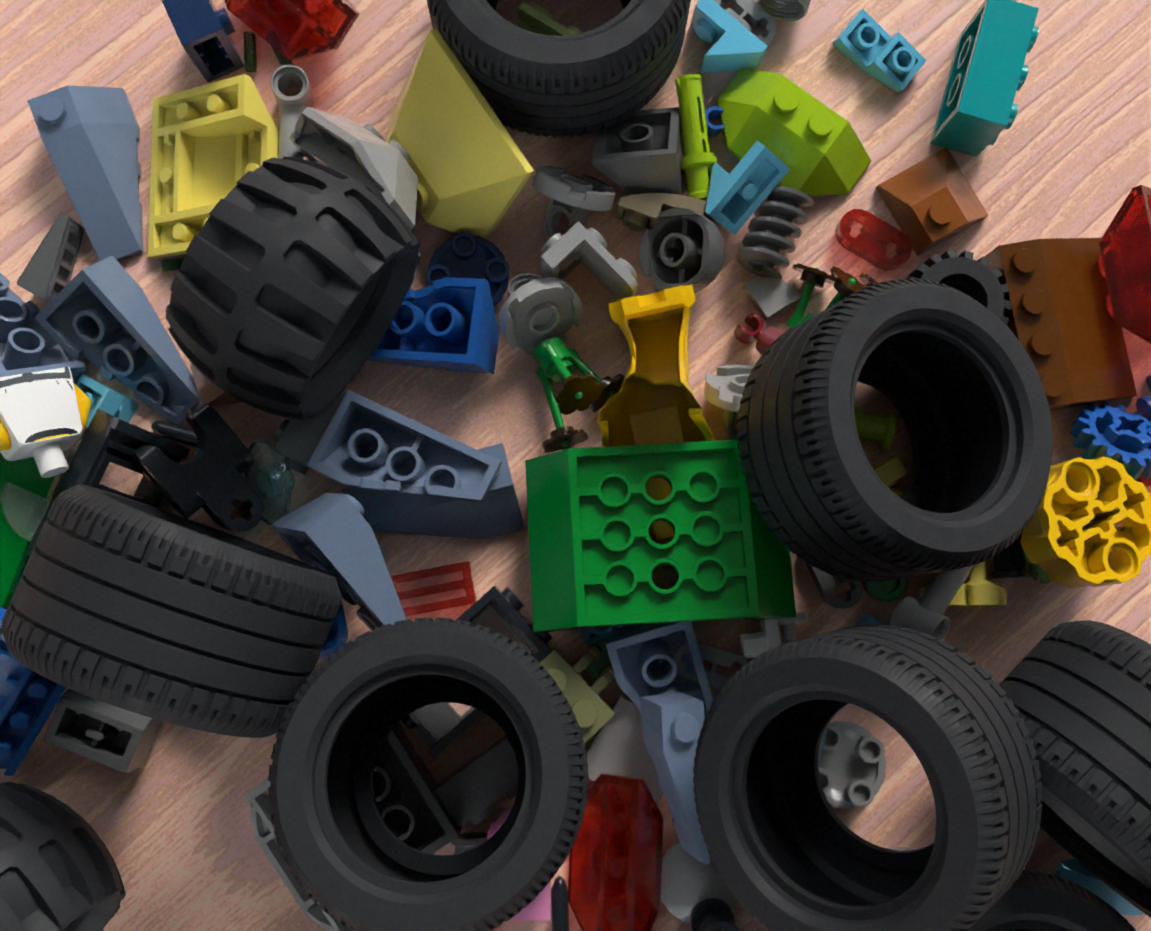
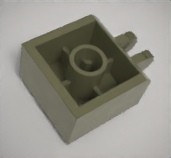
M598 643L590 647L573 665L555 647L551 653L539 662L556 681L571 706L580 726L584 743L615 715L613 709L599 695L615 678L612 665H608L591 685L580 675L588 665H591L600 657L603 648Z

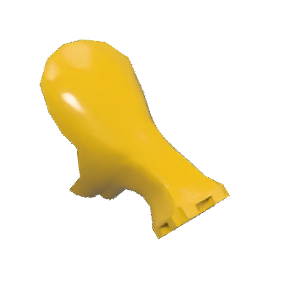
M693 285L672 287L656 293L628 297L608 303L612 323L621 328L628 341L631 361L620 391L607 400L599 413L597 424L601 427L603 447L716 441L701 413L702 408L696 401L689 384V322L692 308L696 302ZM653 478L646 483V492L654 500L666 499L671 493L669 483L662 478ZM656 521L649 527V536L655 539V543L663 545L673 540L674 531L669 523Z

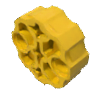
M1103 456L1089 460L1078 457L1052 465L1042 501L1030 524L1022 533L1020 543L1029 561L1039 565L1047 572L1050 581L1059 586L1072 589L1085 586L1100 587L1125 583L1140 574L1141 564L1147 555L1151 554L1150 494L1143 483L1135 481L1126 472L1123 464L1111 458Z

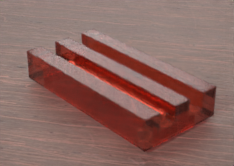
M470 561L391 576L399 600L465 588L466 596L403 608L405 616L473 604L477 601ZM461 571L463 574V580L397 592L396 584Z

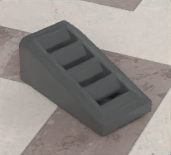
M61 212L17 280V285L50 302L70 282L84 235V227Z

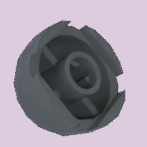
M679 207L663 211L656 217L660 220L654 225L653 229L647 228L642 236L639 250L641 270L644 276L650 278L651 282L655 284L653 286L658 290L693 285L694 293L701 291L716 279L722 269L725 257L723 237L716 224L699 212Z

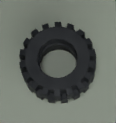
M956 250L946 251L941 256L937 253L929 257L924 263H921L905 278L934 281L957 289L981 303L1007 326L1009 318L1003 315L1011 310V301L1004 300V295L1010 292L1008 284H1000L998 278L1002 276V273L998 268L991 271L987 267L990 261L983 256L976 261L973 260L974 253L969 251L962 252L958 257Z

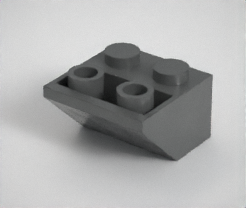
M68 688L60 698L42 741L123 773H128L145 765L163 721L107 704Z

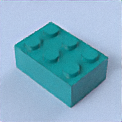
M985 0L960 34L930 144L943 148L947 147L950 150L977 157L988 145H994L1003 129L1008 130L1012 126L1018 111V104L1013 103L1015 94L1023 86L1029 70V66L1024 65L1025 57L1033 48L1039 33V27L1034 26L1039 8L1012 0Z

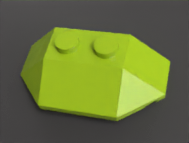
M740 68L717 98L716 105L724 111L720 114L721 125H725L722 130L727 150L741 160L758 140L790 168L777 186L798 190L809 197L834 194L836 196L847 195L871 163L869 155L849 121L780 73Z

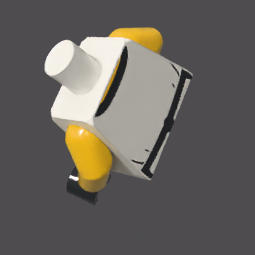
M69 367L0 377V452L8 461L33 457L42 478L53 477L69 469L63 451L71 448L86 430L92 407L91 399L75 385L76 377L72 376Z

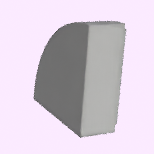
M758 278L745 283L743 289L765 321L801 298V294L792 285L776 278Z

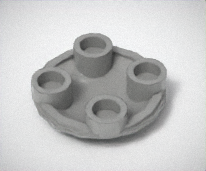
M835 721L829 723L826 727V736L818 770L823 791L833 808L851 809L857 806L869 805L879 792L885 778L886 759L883 744L869 730L853 722Z
M677 842L658 861L657 885L659 895L669 912L683 922L690 923V915L693 908L699 902L708 898L723 900L732 910L737 900L734 898V893L729 891L728 884L723 882L721 873H718L716 870L718 867L716 864H713L711 860L713 859L712 855L710 854V864L704 865L683 850L680 842Z

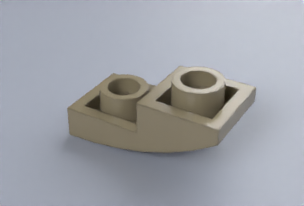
M669 193L634 194L620 197L616 218L622 220V224L632 230L645 231L647 228L652 230L658 221L656 217L663 211L679 207L691 209L703 215L707 201Z

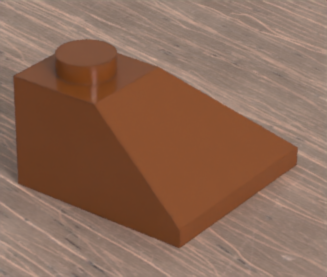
M947 147L876 187L917 256L988 216V213Z

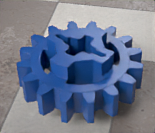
M1103 401L1100 407L1092 402L1086 409H1081L1072 423L1073 427L1070 430V435L1076 437L1073 442L1074 447L1086 450L1082 456L1084 459L1093 460L1104 456L1123 464L1126 472L1134 480H1137L1140 475L1146 479L1151 477V421L1141 416V413L1138 411L1133 412V414L1126 412V408L1122 404L1112 408L1107 401Z

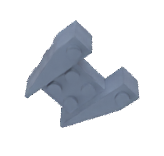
M682 692L642 696L643 743L648 756L653 760L658 774L656 779L661 792L666 796L673 815L671 820L683 850L702 864H710V854L707 850L708 845L704 843L703 839L705 837L701 834L700 828L702 826L698 823L697 805L694 802L696 795L693 792V787L695 786L693 783V777L695 776L693 773V767L695 766L694 757L696 756L695 750L698 746L697 740L703 727L704 701ZM826 729L820 742L818 764L826 736Z

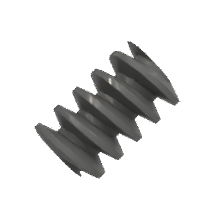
M776 186L754 212L756 218L751 219L748 226L749 233L745 234L742 240L743 248L739 249L736 255L738 263L744 269L757 276L782 279V275L775 270V267L787 268L790 261L781 255V252L793 253L795 251V244L789 241L787 237L799 238L801 236V229L793 223H806L808 216L799 208L811 209L814 204L813 199L798 190L785 186Z

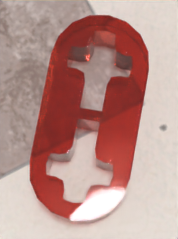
M852 209L846 212L837 223L835 236L838 243L879 269L893 271L902 266L911 255L912 243L909 237L901 230L868 211ZM855 222H859L862 225L860 228L861 233L854 238L849 234L851 232L850 226ZM890 242L897 245L895 249L897 254L891 259L885 256L887 251L885 246Z

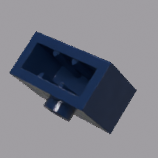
M162 0L181 45L207 83L244 67L230 34L236 31L224 7L217 10L211 0Z

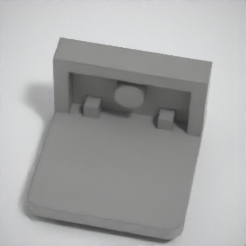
M579 221L563 236L559 232L554 234L541 249L544 253L541 256V278L554 277L564 279L582 263L618 300L635 296L639 286L636 281L638 275L635 269L621 257L616 260L605 249L608 244L602 235L592 227L587 230Z

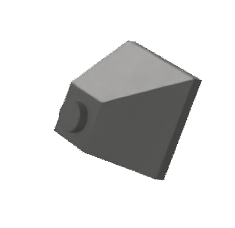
M679 107L639 110L621 123H615V126L611 128L608 127L606 130L600 129L595 135L591 159L593 168L633 195L643 193L681 195L682 145Z

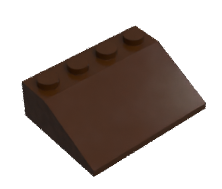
M1102 238L1035 239L999 245L984 256V258L990 261L987 267L991 271L998 268L1002 273V276L998 278L1000 284H1008L1010 292L1004 295V300L1011 301V310L1003 316L1009 318L1007 327L1021 342L1039 374L1050 411L1089 405L1092 402L1096 404L1103 401L1137 396Z

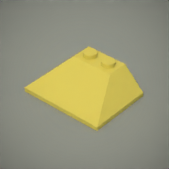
M438 29L430 30L392 110L385 142L389 143L391 140H395L410 155L411 159L407 163L418 177L416 209H418L426 223L456 234L468 232L487 240L534 170L462 64L446 44Z
M242 74L153 99L148 258L159 259L186 254L195 235H198L210 217L209 213L220 199H224L237 185V181L247 172H253L261 167L264 161L273 157L278 158L279 131L250 76Z

